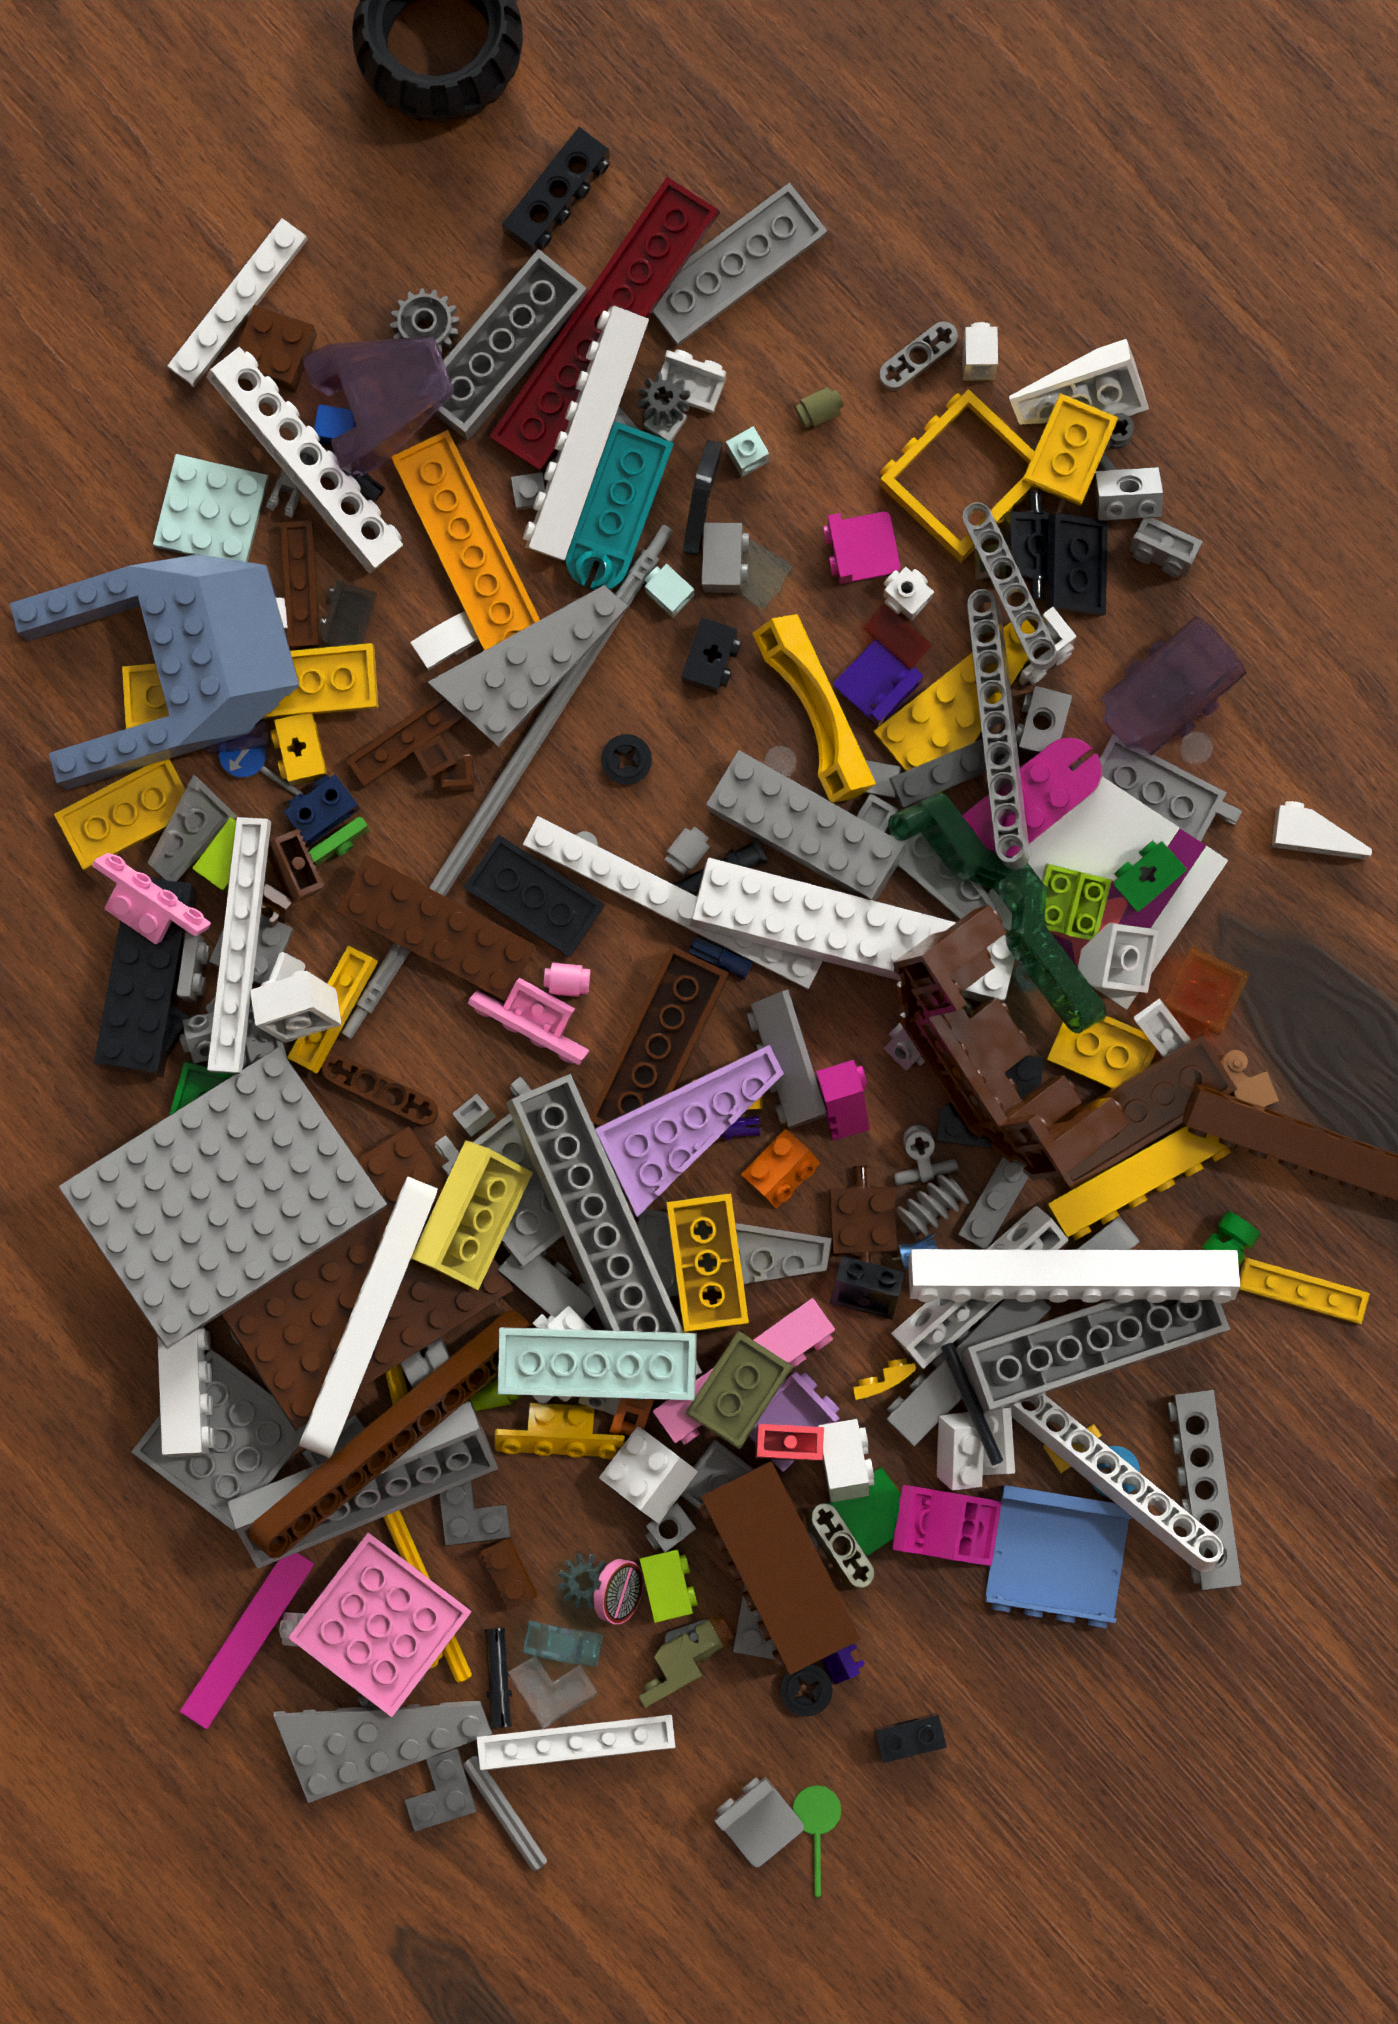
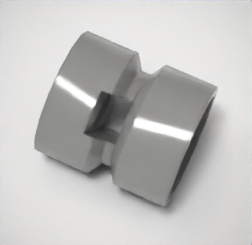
M440 1337L424 1347L423 1350L418 1351L401 1362V1365L412 1388H415L451 1356Z

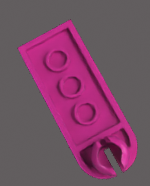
M1076 738L1058 739L1020 768L1029 844L1098 788L1103 770L1097 753L1093 754L1074 771L1070 768L1085 753H1089L1094 749L1086 742ZM1006 784L1002 786L998 795H1008L1011 793L1013 785ZM988 794L944 830L982 880H986L1004 865L997 856L995 849L990 797ZM1009 815L1005 817L1002 826H1012L1016 821V816ZM1010 847L1006 852V857L1013 858L1019 853L1020 847Z

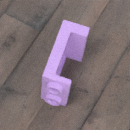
M794 1371L782 1383L749 1436L756 1443V1426L758 1424L819 1427L818 1425L835 1423L840 1419L835 1414L840 1409L827 1395L823 1399L819 1397L813 1390L818 1385L806 1372L799 1375ZM771 1459L782 1472L795 1461Z

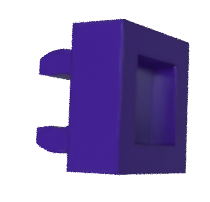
M851 1644L822 1659L834 1685L860 1674L858 1669L863 1667L865 1663L863 1660L855 1663L850 1654L851 1651L857 1648L856 1644Z

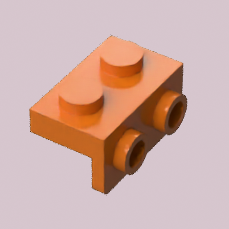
M785 1128L741 1175L774 1208H778L792 1196L793 1192L804 1180L814 1174L820 1162L803 1143Z

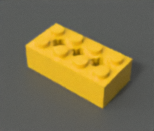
M731 1193L666 1202L684 1333L749 1324ZM699 1223H706L707 1228L713 1229V1233L708 1234V1239L701 1240L700 1235H694V1229H699ZM710 1255L711 1260H717V1266H712L713 1271L706 1272L704 1267L698 1266V1262L703 1261L702 1256ZM714 1287L716 1292H721L722 1297L717 1299V1304L710 1305L709 1300H703V1293H708L707 1288Z

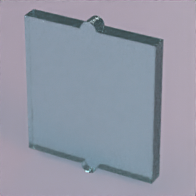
M750 538L749 552H743V564H748L749 568L748 583H742V593L739 594L765 610L776 592L782 591L781 585L793 569V566Z

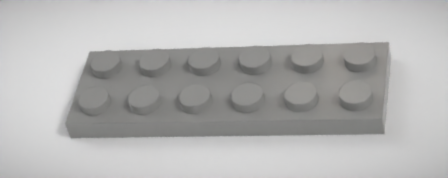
M789 182L691 255L652 314L678 347L824 238L828 231Z

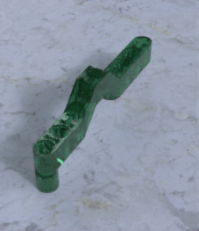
M936 793L916 803L914 806H909L890 816L888 826L891 834L897 840L905 841L921 833L956 879L960 881L969 880L994 889L1012 913L1011 930L1007 932L1005 937L1009 951L1072 1032L1081 1033L1105 1019L1106 1007L1103 1001L1044 924L1047 887L1028 863L1018 870L1007 868L995 851L986 848L955 805L943 793Z

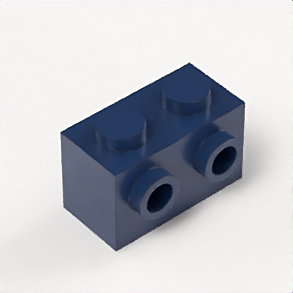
M336 774L332 777L328 775L323 776L313 784L314 790L305 796L299 794L287 803L288 808L284 813L294 827L301 830L300 835L304 836L303 839L308 846L315 843L360 810L358 804Z

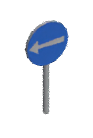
M249 736L238 737L243 741L255 742L254 744H250L253 742H245L247 746L244 743L237 746L236 744L238 743L235 742V739L222 742L219 748V761L222 768L228 774L237 778H248L260 771L294 795L303 794L305 796L304 793L263 766L266 761V750L260 739Z

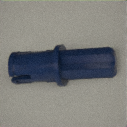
M699 937L694 938L689 948L691 955L734 974L742 980H745L753 963L727 951V947L720 948Z

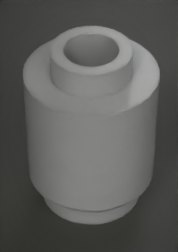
M693 827L691 831L684 828L666 851L668 855L664 861L680 874L685 875L688 870L692 871L710 848L706 843L709 838L696 827Z

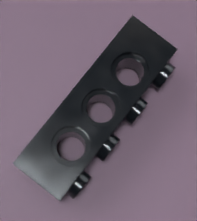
M578 127L503 222L504 234L532 255L539 248L544 250L553 238L551 233L558 224L564 225L572 214L570 208L577 199L581 202L587 196L591 189L589 184L596 175L601 177L611 163L609 161V148ZM576 163H581L586 167L585 171L580 174H574L569 169ZM555 188H563L567 191L566 195L562 198H554L550 193ZM537 212H544L548 215L547 219L541 223L534 222L531 217Z

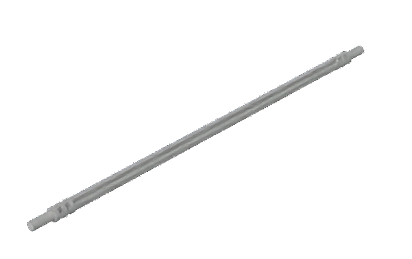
M666 525L661 526L647 550H642L615 594L628 607L645 583L646 577L659 560L657 556L673 532ZM623 615L559 682L430 885V889L446 896ZM395 943L392 945L357 1000L355 1011L341 1031L343 1035L349 1039L353 1038L367 1014H372L410 951Z

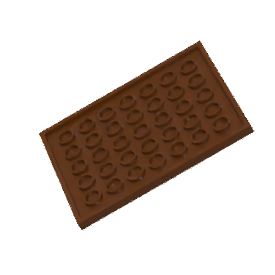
M410 1127L402 1130L357 1159L387 1203L385 1209L221 1314L295 1431L306 1425L407 1176L438 1189L419 1239L445 1185V1181ZM493 1258L479 1290L410 1259L358 1390L514 1290L507 1277L498 1270L500 1266L495 1258Z

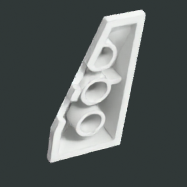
M1127 339L1097 348L1009 396L1019 425L1047 423L1060 393L1111 415L1123 413L1131 416L1149 410Z

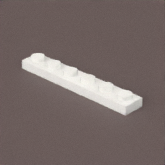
M281 218L167 365L168 368L194 387L249 317L254 304H259L307 242V236Z
M672 1715L477 1737L480 1771L675 1749Z

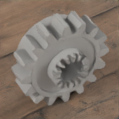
M422 288L417 295L408 292V299L405 302L400 299L398 300L399 311L395 310L391 313L397 322L390 323L392 331L398 332L393 337L396 343L403 342L401 348L404 353L413 349L414 358L417 359L420 353L423 352L427 360H430L431 352L436 351L441 357L443 356V346L450 349L453 347L450 337L458 338L459 332L453 327L460 325L459 317L453 316L457 313L455 305L448 306L449 298L446 295L440 299L437 290H433L431 294H426L424 288ZM427 318L433 321L432 326L428 329L417 327V324L422 319Z

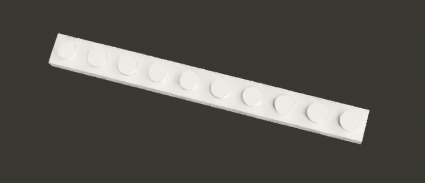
M537 816L523 843V846L722 947H727L728 950L806 990L809 989L823 962L811 957L690 926L697 896Z

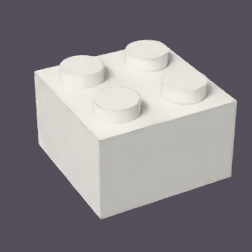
M296 971L290 974L288 978L279 981L269 980L263 982L261 987L250 990L255 1026L284 1043L342 1025L336 989L308 971Z
M857 1419L818 1425L819 1427H824L823 1462L830 1501L836 1502L869 1496V1486L874 1485V1473L871 1459H864V1454H869L865 1427L859 1428Z
M637 1426L599 1478L657 1523H660L698 1471L644 1429Z

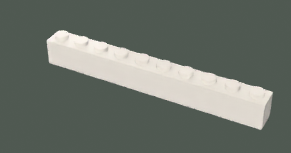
M911 1249L908 1263L910 1299H919L922 1302H933L937 1299H951L954 1302H966L970 1299H984L987 1302H999L1003 1299H1017L1019 1302L1049 1299L1051 1302L1060 1303L1068 1299H1082L1084 1302L1093 1303L1101 1299H1114L1116 1302L1126 1303L1134 1299H1147V1301L1152 1303H1160L1165 1300H1180L1184 1303L1212 1300L1216 1303H1225L1235 1300L1240 1288L1238 1254L1235 1250Z

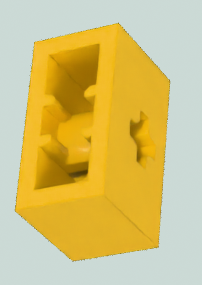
M306 713L274 720L276 729L271 730L275 749L281 748L283 760L278 761L281 778H287L291 786L317 781L323 776L328 775L314 715ZM300 743L305 749L301 750L302 756L296 757L295 753L291 751L295 750V744Z

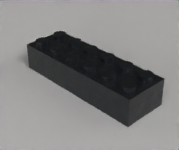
M150 878L152 883L163 890L172 892L180 902L195 909L198 891L192 884ZM120 920L94 1063L102 1069L164 1078L168 1043L174 1023V1011L178 1002L177 989L186 933L185 929L173 921L163 940L158 944H154Z

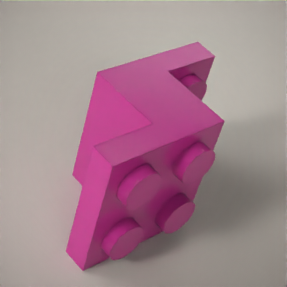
M903 1485L902 1494L899 1499V1512L894 1530L892 1550L992 1566L1002 1501Z

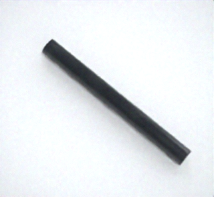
M953 1343L943 1345L941 1350L992 1466L1004 1461L957 1351Z

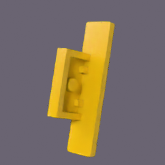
M530 1403L528 1431L496 1429L495 1450L506 1454L535 1453L540 1456L558 1454L574 1458L598 1456L604 1459H613L624 1445L625 1436L593 1434L594 1409L589 1406Z

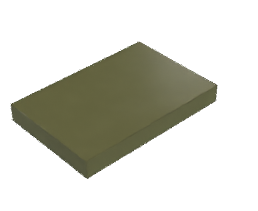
M738 1331L685 1414L740 1449L793 1366Z

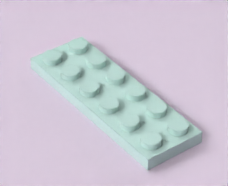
M499 1328L498 1394L695 1400L697 1333Z

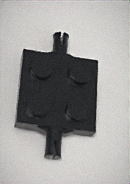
M1030 491L1028 492L1029 511H1010L1004 514L1005 542L1022 578L1031 581L1033 600H1044V581L1047 580L1048 515L1050 513L1042 510V492ZM1006 565V577H1010L1012 568Z

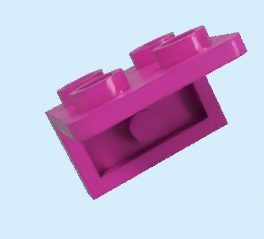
M878 512L847 519H841L840 513L828 515L827 525L822 526L825 544H831L833 556L829 557V564L832 576H838L839 585L891 575L895 570L900 571L891 517L888 512Z

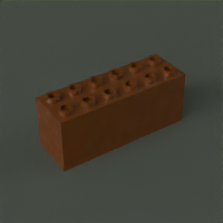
M771 1460L701 1495L703 1502L698 1504L700 1511L707 1523L713 1520L718 1532L713 1534L714 1539L721 1552L728 1550L733 1560L728 1563L729 1569L736 1582L743 1580L747 1591L743 1592V1597L751 1612L756 1609L758 1610L762 1620L757 1622L765 1641L773 1640L777 1649L772 1651V1654L780 1671L787 1669L789 1674L792 1675L861 1639Z

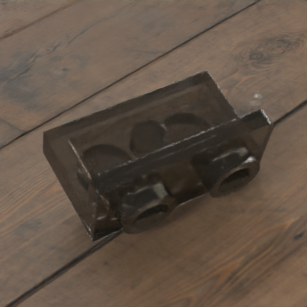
M337 579L336 586H330L327 594L326 605H330L327 617L322 616L318 626L317 634L321 635L323 645L337 647L363 644L377 593L347 585L343 580Z

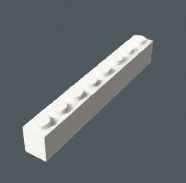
M614 305L609 307L608 312L602 311L597 324V329L601 330L597 342H591L586 355V359L590 360L587 372L581 371L575 389L580 390L576 402H570L565 415V419L569 420L566 432L560 431L554 449L559 450L555 463L549 462L544 475V479L548 480L544 493L539 491L533 507L534 510H537L534 523L528 522L523 535V540L527 541L525 548L560 561L565 560L646 330L648 318Z

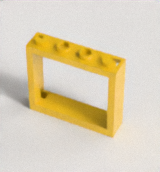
M969 389L962 396L957 393L946 405L948 410L940 418L935 415L925 425L924 430L926 432L919 440L914 437L902 449L904 455L897 462L892 459L880 471L882 477L879 484L883 490L960 563L976 549L969 534L960 541L895 479L967 406L1030 464L1035 451ZM1022 478L990 510L997 526L1004 520V514L1013 511L1029 495L1028 492L1033 491L1036 487L1022 482ZM985 516L976 526L983 524L987 516Z

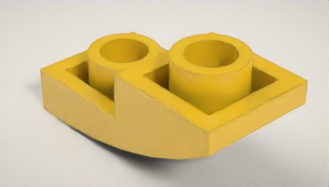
M907 1358L888 1361L889 1368L882 1369L884 1382L878 1383L877 1377L858 1380L859 1386L853 1387L854 1399L867 1398L899 1384L916 1370L915 1363L908 1364Z

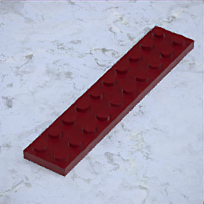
M666 177L490 434L491 440L543 473L558 451L554 447L560 431L566 432L569 420L565 419V415L570 402H576L580 390L575 389L581 371L587 372L590 360L586 359V355L591 342H597L601 330L597 329V324L602 311L608 312L609 307L614 305L649 318L720 214L718 208L671 178Z

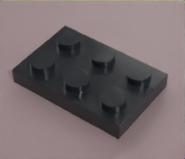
M1060 513L1048 515L1046 609L1054 607L1056 611L1096 617L1106 615L1108 521Z

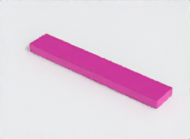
M298 1552L278 1560L180 1710L182 1714L205 1729L210 1727L315 1566L314 1562Z

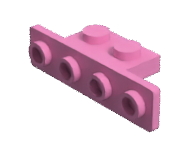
M106 853L94 860L92 866L117 883L104 909L154 944H158L163 940L172 921L194 936H198L209 929L211 922L205 919L200 911L186 906L178 900L175 894L168 890H163L152 883L150 877L146 874L136 872L130 868L121 857Z
M521 978L515 982L505 1003L479 989L468 1001V1004L474 1007L478 1014L498 1020L507 1030L515 1033L519 1032L527 1036L534 1045L556 1052L559 1058L567 1063L580 1065L589 1052L587 1048L562 1035L575 1008Z

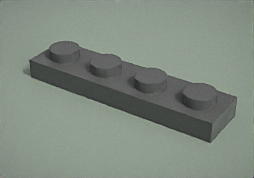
M983 739L890 777L889 780L900 807H905L986 773ZM999 755L995 760V764H1005L1009 759V755Z

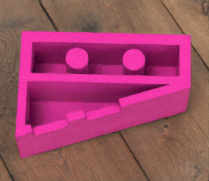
M854 1060L816 1071L815 1077L825 1106L826 1119L833 1141L870 1130L863 1091L867 1084L863 1067H856Z

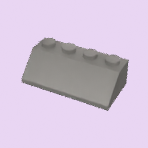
M789 990L781 991L751 1004L752 1012L747 1014L751 1031H758L761 1043L756 1044L757 1050L770 1045L784 1073L769 1088L771 1093L777 1092L780 1104L775 1105L780 1124L786 1122L788 1129H792L824 1119L826 1117L825 1106Z

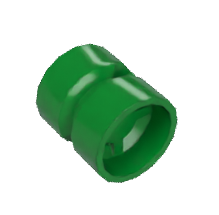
M1226 1211L1216 1225L1218 1232L1211 1233L1201 1249L1235 1250L1238 1254V1266H1240L1246 1257L1244 1250L1251 1249L1261 1233L1241 1217Z

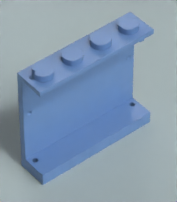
M1002 1485L1000 1518L985 1595V1601L992 1603L991 1609L1010 1612L1011 1606L1024 1608V1615L1043 1617V1611L1056 1613L1055 1620L1075 1623L1076 1617L1087 1618L1088 1625L1107 1628L1108 1622L1116 1623L1117 1618H1114L1128 1523L1132 1516L1116 1503Z

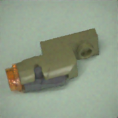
M722 1615L715 1619L712 1616L708 1620L703 1619L666 1633L665 1644L661 1645L655 1655V1659L666 1680L661 1682L660 1678L657 1677L642 1686L644 1692L639 1695V1698L645 1708L701 1677L702 1672L697 1663L701 1661L703 1664L716 1651L729 1645L728 1641L732 1640L734 1636Z

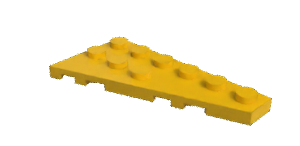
M1025 620L1020 628L1025 634H1031L1036 631L1028 620ZM1010 622L1003 629L1011 687L1028 661V657ZM992 636V637H991L989 640H987L985 643H988V642L992 641L993 638H994V636ZM973 652L874 730V735L904 771L974 743L981 734L982 728ZM998 663L988 664L984 673L996 671ZM992 694L988 699V703L995 704L999 702L1002 694ZM943 791L927 797L932 806L935 805Z

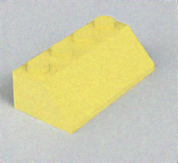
M465 1140L411 1259L479 1290L533 1172L489 1148Z

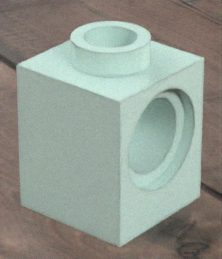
M754 426L726 441V452L741 477L769 462V452Z
M668 564L662 569L656 567L645 579L647 582L645 593L672 618L695 596L694 589Z

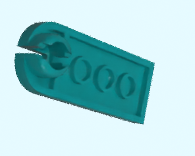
M614 421L566 555L568 572L578 584L586 586L595 560L600 562L590 589L596 590L605 585L610 590L624 580L673 449V442Z

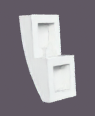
M464 611L432 628L410 643L429 671L453 654L458 655L478 642L479 639Z

